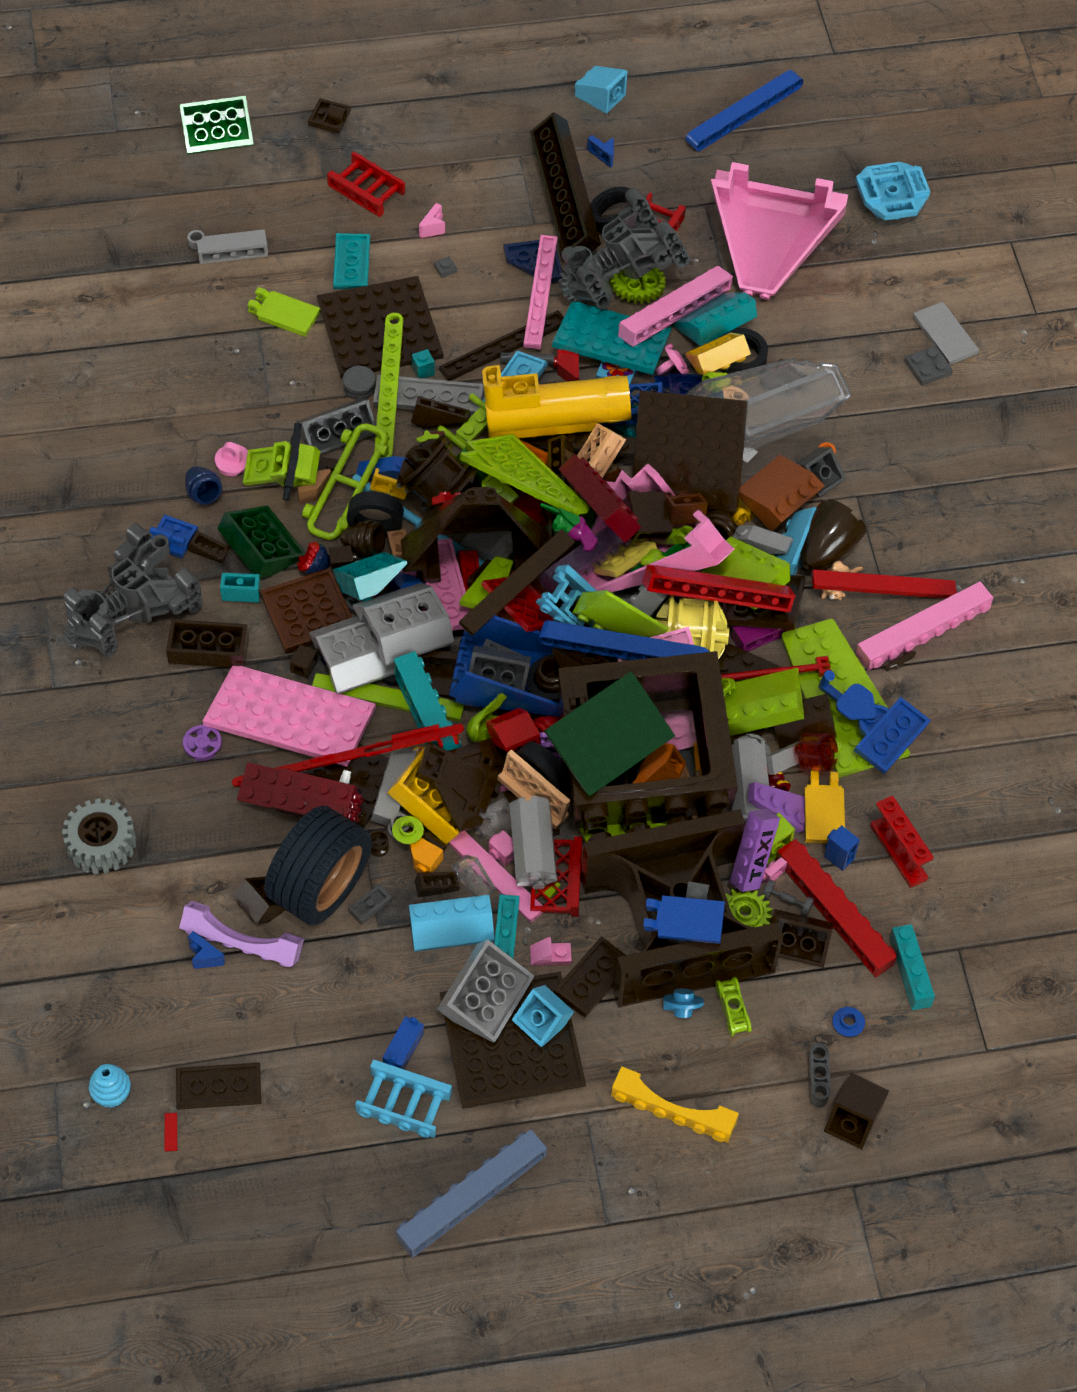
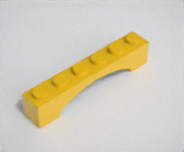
M621 1066L612 1086L611 1096L615 1100L622 1103H630L642 1111H650L658 1118L670 1119L678 1126L692 1128L698 1134L712 1136L718 1142H729L738 1120V1112L720 1105L718 1109L696 1110L675 1105L652 1092L640 1079V1073Z

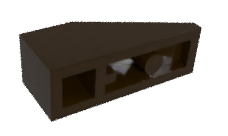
M418 396L411 423H415L417 426L433 427L467 422L470 410Z

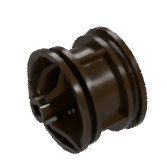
M445 435L440 436L438 439H429L421 442L419 446L414 445L405 455L406 458L402 462L396 482L398 488L406 485L404 487L406 493L413 491L423 501L421 508L423 510L429 508L426 515L438 506L432 505V497L439 496L440 492H450L451 495H454V493H462L472 488L477 468L468 467L467 462H461L451 452L453 445L450 442L445 444L447 441Z

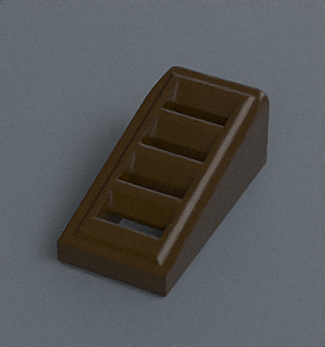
M197 531L190 541L187 550L222 563L230 547ZM218 550H222L220 556L217 554Z
M456 871L418 873L415 878L418 897L459 891L460 889ZM449 878L451 885H448L447 879Z

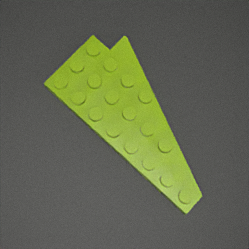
M514 434L466 441L465 448L468 452L460 453V461L467 462L468 465L499 479L500 483L509 484L558 509L561 508L575 515L588 513L589 505Z

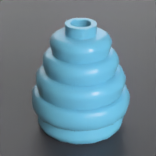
M104 1064L99 1066L92 1074L88 1089L90 1096L96 1103L104 1107H115L123 1103L128 1097L131 1082L127 1073L120 1067Z

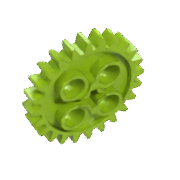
M659 268L652 269L639 279H630L621 270L618 275H613L614 278H610V285L613 292H616V296L621 295V300L627 298V302L633 300L634 304L637 301L643 304L644 300L650 303V299L655 301L656 296L661 297V293H664L666 277L663 276V271L659 272Z

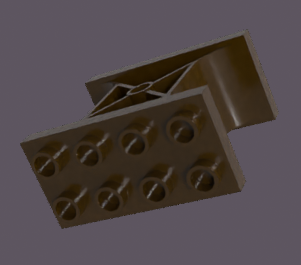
M715 808L707 812L705 817L692 820L688 816H677L670 819L666 825L651 828L648 824H638L631 827L625 834L612 836L609 832H600L592 835L587 842H584L581 883L584 894L612 890L624 896L630 904L643 950L639 953L621 956L617 959L614 996L618 1008L661 999L666 995L674 994L675 989L682 988L697 991L715 987V981L718 980L723 982L732 980V977H737L738 981L775 973L783 940L779 923L751 927L738 921L730 910L717 870V866L734 863L745 827L741 809L728 812L727 808ZM689 881L709 884L707 900L725 902L721 944L695 941L678 943V940L658 938V932L644 931V918L657 919V911H647V898L662 901V896L686 898Z

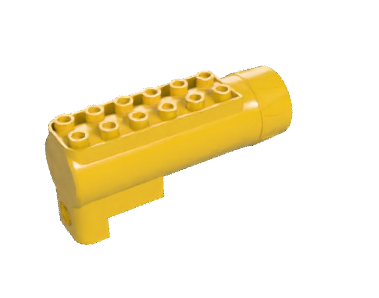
M500 365L488 366L482 370L489 438L514 434L519 439L593 431L597 423H615L631 420V402L627 376H608L597 379L538 384L537 373L501 377Z

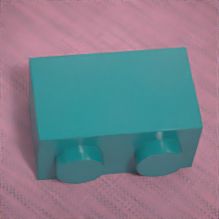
M222 573L220 584L222 601L259 603L261 590L260 574Z

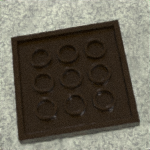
M790 575V581L786 584L796 595L791 612L763 608L755 610L748 606L723 603L722 610L726 617L727 625L795 630L806 577Z
M382 754L351 759L347 767L334 763L313 768L308 775L339 782L343 770L350 771L351 778L349 784L355 785L362 790L361 795L365 800L364 804L360 805L363 812L358 816L359 823H354L365 828L371 818L389 758Z

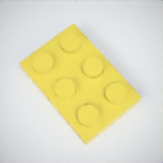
M630 540L594 565L592 569L594 574L614 578L621 577L628 569L636 567L638 562L651 549H656L657 546L655 542Z

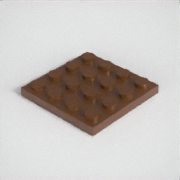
M331 568L260 590L261 598L285 653L297 650L300 644L303 646L312 645L313 642L309 632L352 618Z

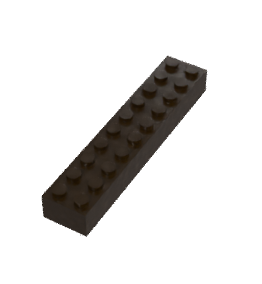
M553 112L532 129L530 134L561 251L569 246L573 248L584 246L592 252L601 245L572 136L567 120Z

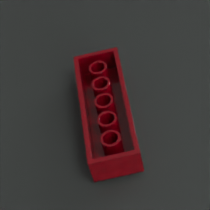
M574 454L559 468L593 510L624 543L642 528L637 523L639 518L584 457L580 459Z

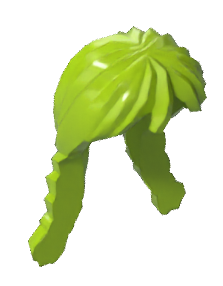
M498 693V696L485 709L473 716L468 722L466 730L471 742L475 743L490 738L485 721L497 717L492 716V713L501 706L507 698L506 695Z

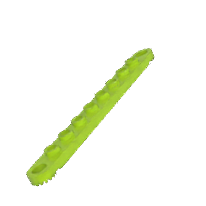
M390 313L385 320L377 427L385 430L388 436L386 446H389L388 455L385 457L393 456L403 336V317L399 313ZM391 319H398L399 321L397 324L390 323ZM376 434L375 447L381 440L378 434Z

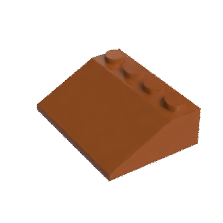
M779 455L740 486L739 497L770 531H774L791 517L794 512H797L815 497L825 485L813 472Z

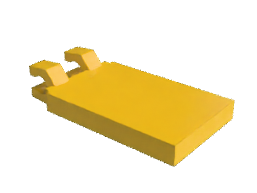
M811 771L809 784L804 788L805 843L827 844V836L833 829L837 830L841 825L845 827L844 788L838 786V772H830L829 785H819V771Z

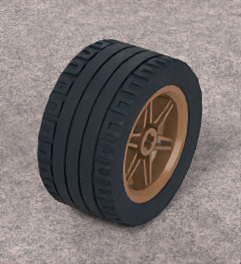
M328 806L313 808L291 829L274 855L265 878L264 890L266 896L309 925L322 923L339 908L360 878L372 847V838L369 832Z

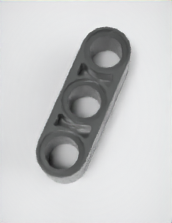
M816 1043L811 1047L808 1056L809 1099L815 1107H824L828 1103L831 1092L829 1050L826 1045ZM814 1054H820L823 1058H817ZM815 1073H821L824 1077H817ZM816 1092H821V1093H823L825 1096H824V1097H819V1096H817L815 1093H816Z

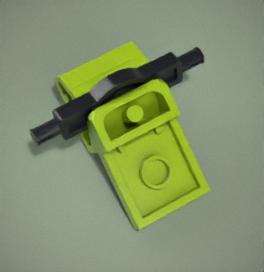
M295 423L291 444L287 441L276 442L273 447L248 450L243 484L249 486L277 482L283 486L284 493L282 499L290 501L291 489L293 487L315 485L320 450L314 446L300 443L302 424Z

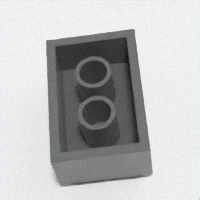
M474 646L469 672L525 691L531 657Z

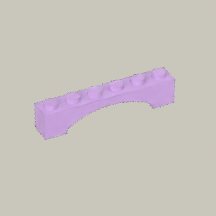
M190 901L184 906L179 928L185 930L188 934L194 931L208 941H218L226 947L242 949L241 951L246 954H256L264 960H274L285 967L294 966L299 961L304 938L286 932L278 938L248 936L224 925L209 911V906L195 901Z

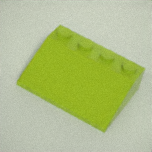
M729 537L726 540L734 550L718 565L704 568L701 572L786 585L790 581V563L734 537Z
M607 590L583 592L572 612L578 616V620L590 623L596 629L649 638L664 634L669 629Z
M798 668L735 682L737 685L735 687L736 690L731 692L730 696L725 697L731 736L805 719Z

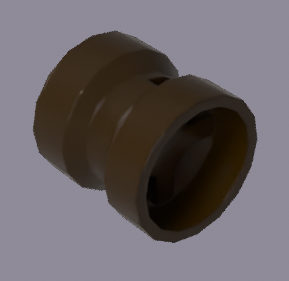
M376 830L370 834L372 838L371 854L376 857H382L389 851L388 835L384 831Z

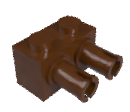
M682 490L678 495L672 496L670 492H664L671 525L699 523L693 516L697 510L706 516L708 502L701 493L689 494L687 490Z

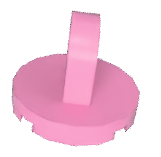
M669 343L665 346L670 359L656 368L655 371L658 376L665 374L675 366L683 376L690 371L687 369V364L680 353L672 350L673 344Z
M226 442L215 454V466L225 476L235 477L240 473L243 474L248 450L233 442Z

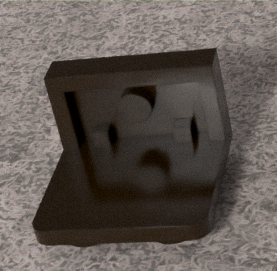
M430 651L418 655V657L421 656L423 659L425 673L428 672L431 677L432 688H436L439 696L451 697L449 692L453 682L452 678L456 666L457 653L451 651Z

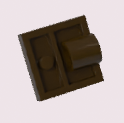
M319 98L308 119V126L340 133L351 111V106Z

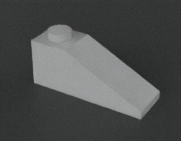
M739 525L733 535L734 538L769 554H787L794 541L791 537L754 525Z

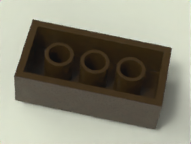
M172 619L166 649L168 663L229 668L232 666L245 667L249 641L248 624Z

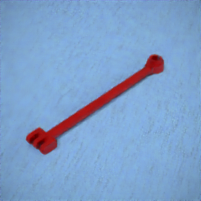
M828 656L816 657L815 664L721 674V679H750L793 668H798L799 673L817 671L818 676L822 677L825 671L831 670Z

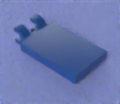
M662 896V901L647 898V911H657V919L644 918V931L658 932V938L721 944L724 901Z

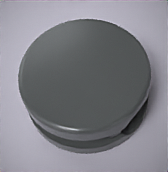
M354 366L346 370L343 375V390L348 397L355 400L367 399L375 392L376 378L371 369L365 366Z

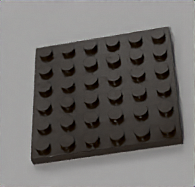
M418 276L317 295V301L341 379L346 370L354 366H365L373 372L381 371L385 320L390 313H399L403 317L400 367L412 365L411 354L426 349L429 350L434 360L443 359V351ZM391 319L390 323L397 324L399 322L398 319Z
M641 390L639 393L632 478L649 464L659 473L675 495H678L682 490H687L689 494L701 493L708 502L707 509L737 512L748 401Z
M561 971L534 976L494 1043L460 1026L444 1015L462 1109L586 1087L571 1018L564 1028L543 1047H540L512 1021L533 988L545 985L552 992L562 981ZM448 991L440 992L441 1001Z

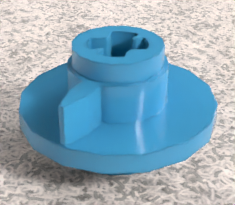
M675 989L674 994L663 997V1010L673 1011L674 1016L679 1018L692 1017L693 1009L704 1006V999L694 995V991L690 989Z

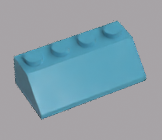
M816 507L794 512L792 519L787 521L785 528L787 532L782 534L793 538L794 541L787 554H775L774 556L790 563V575H796L799 568L800 553L810 529L813 514L817 509Z
M489 895L409 905L414 952L478 944L487 939L490 942H495Z

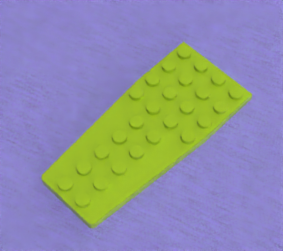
M827 619L782 633L781 641L791 666L815 664L816 657L828 656L830 669L835 675L834 680L829 682L830 685L844 694L851 685L860 684L872 692L874 704L883 705L888 708L833 619ZM817 671L799 673L803 699L825 694L818 687L822 677L818 676ZM829 697L837 738L821 741V744L834 771L838 772V778L873 768V765L854 751L855 747L864 738L859 731L858 720L846 718L837 710L836 702ZM908 748L899 759L909 757L910 751Z

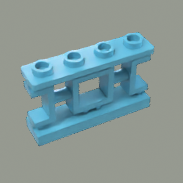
M569 565L558 566L554 571L556 574L552 577L559 583L553 594L549 592L542 593V598L537 599L536 603L540 606V610L549 614L555 622L584 626L585 623L578 620L569 609L575 599L579 600L583 592L597 590ZM568 585L573 589L569 595L564 592ZM559 598L563 601L560 609L554 605L558 602Z

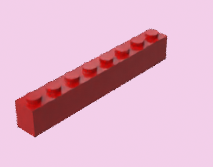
M649 564L646 566L642 580L646 590L649 592L783 612H791L796 596L792 589L786 585Z
M794 839L777 850L775 860L777 861L782 857L787 862L785 872L807 898H814L813 905L828 922L834 923L833 929L876 978L893 967L897 958L895 950L883 941L882 935L871 927L869 920L858 912L857 906L846 898L844 891L834 884L830 874L822 870L817 859L810 856L805 845L800 844L797 839Z

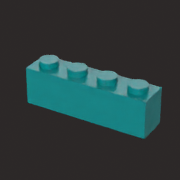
M909 924L893 927L889 940L896 952V962L911 1010L932 1007L935 994L913 926Z

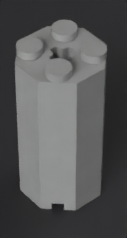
M755 738L734 740V745H732L738 785L732 811L741 809L745 825L750 811L761 810L748 802L749 784L757 782L769 786L765 742L761 741L758 743Z
M531 796L529 801H525V797L518 798L509 803L517 886H533V889L536 890L543 889L545 885L557 881L551 805L548 798Z

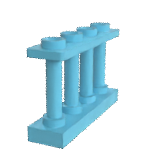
M373 1059L370 1070L374 1080L365 1102L356 1101V1112L365 1118H376L379 1122L386 1125H396L403 1131L411 1130L417 1132L418 1135L424 1138H435L436 1127L432 1123L441 1101H450L452 1085ZM387 1080L393 1082L394 1086L385 1108L382 1109L372 1104L382 1081ZM405 1086L411 1088L413 1094L403 1116L392 1112L401 1088ZM426 1093L432 1095L433 1100L424 1122L412 1119L421 1094Z

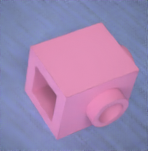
M503 830L490 838L489 854L504 866H507L514 860L512 837Z

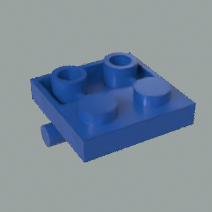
M164 515L157 528L152 526L149 533L152 534L151 538L160 534L165 535L169 542V554L182 558L188 549L190 541L198 531V526Z

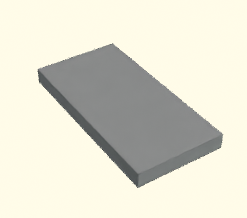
M944 302L913 313L914 320L931 343L938 348L949 365L979 354L978 347Z

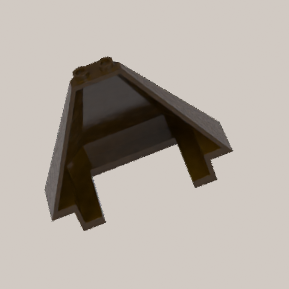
M473 487L436 506L401 539L402 559L407 561L403 572L421 571L422 583L441 582L437 540L439 535L511 531L516 570L548 542V530L496 493L494 488Z

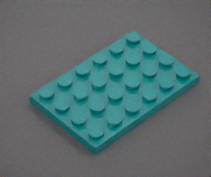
M571 302L552 342V347L653 375L672 328L666 327L632 347L618 336L620 322L629 318V315L599 309L597 306L581 302Z

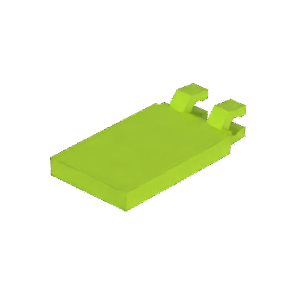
M260 287L255 291L257 295L255 300L250 299L247 304L249 307L248 312L258 316V320L304 337L307 336L320 314L319 307L275 291L268 292Z

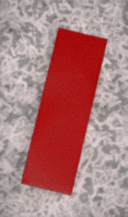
M165 1113V1152L177 1151V1113Z

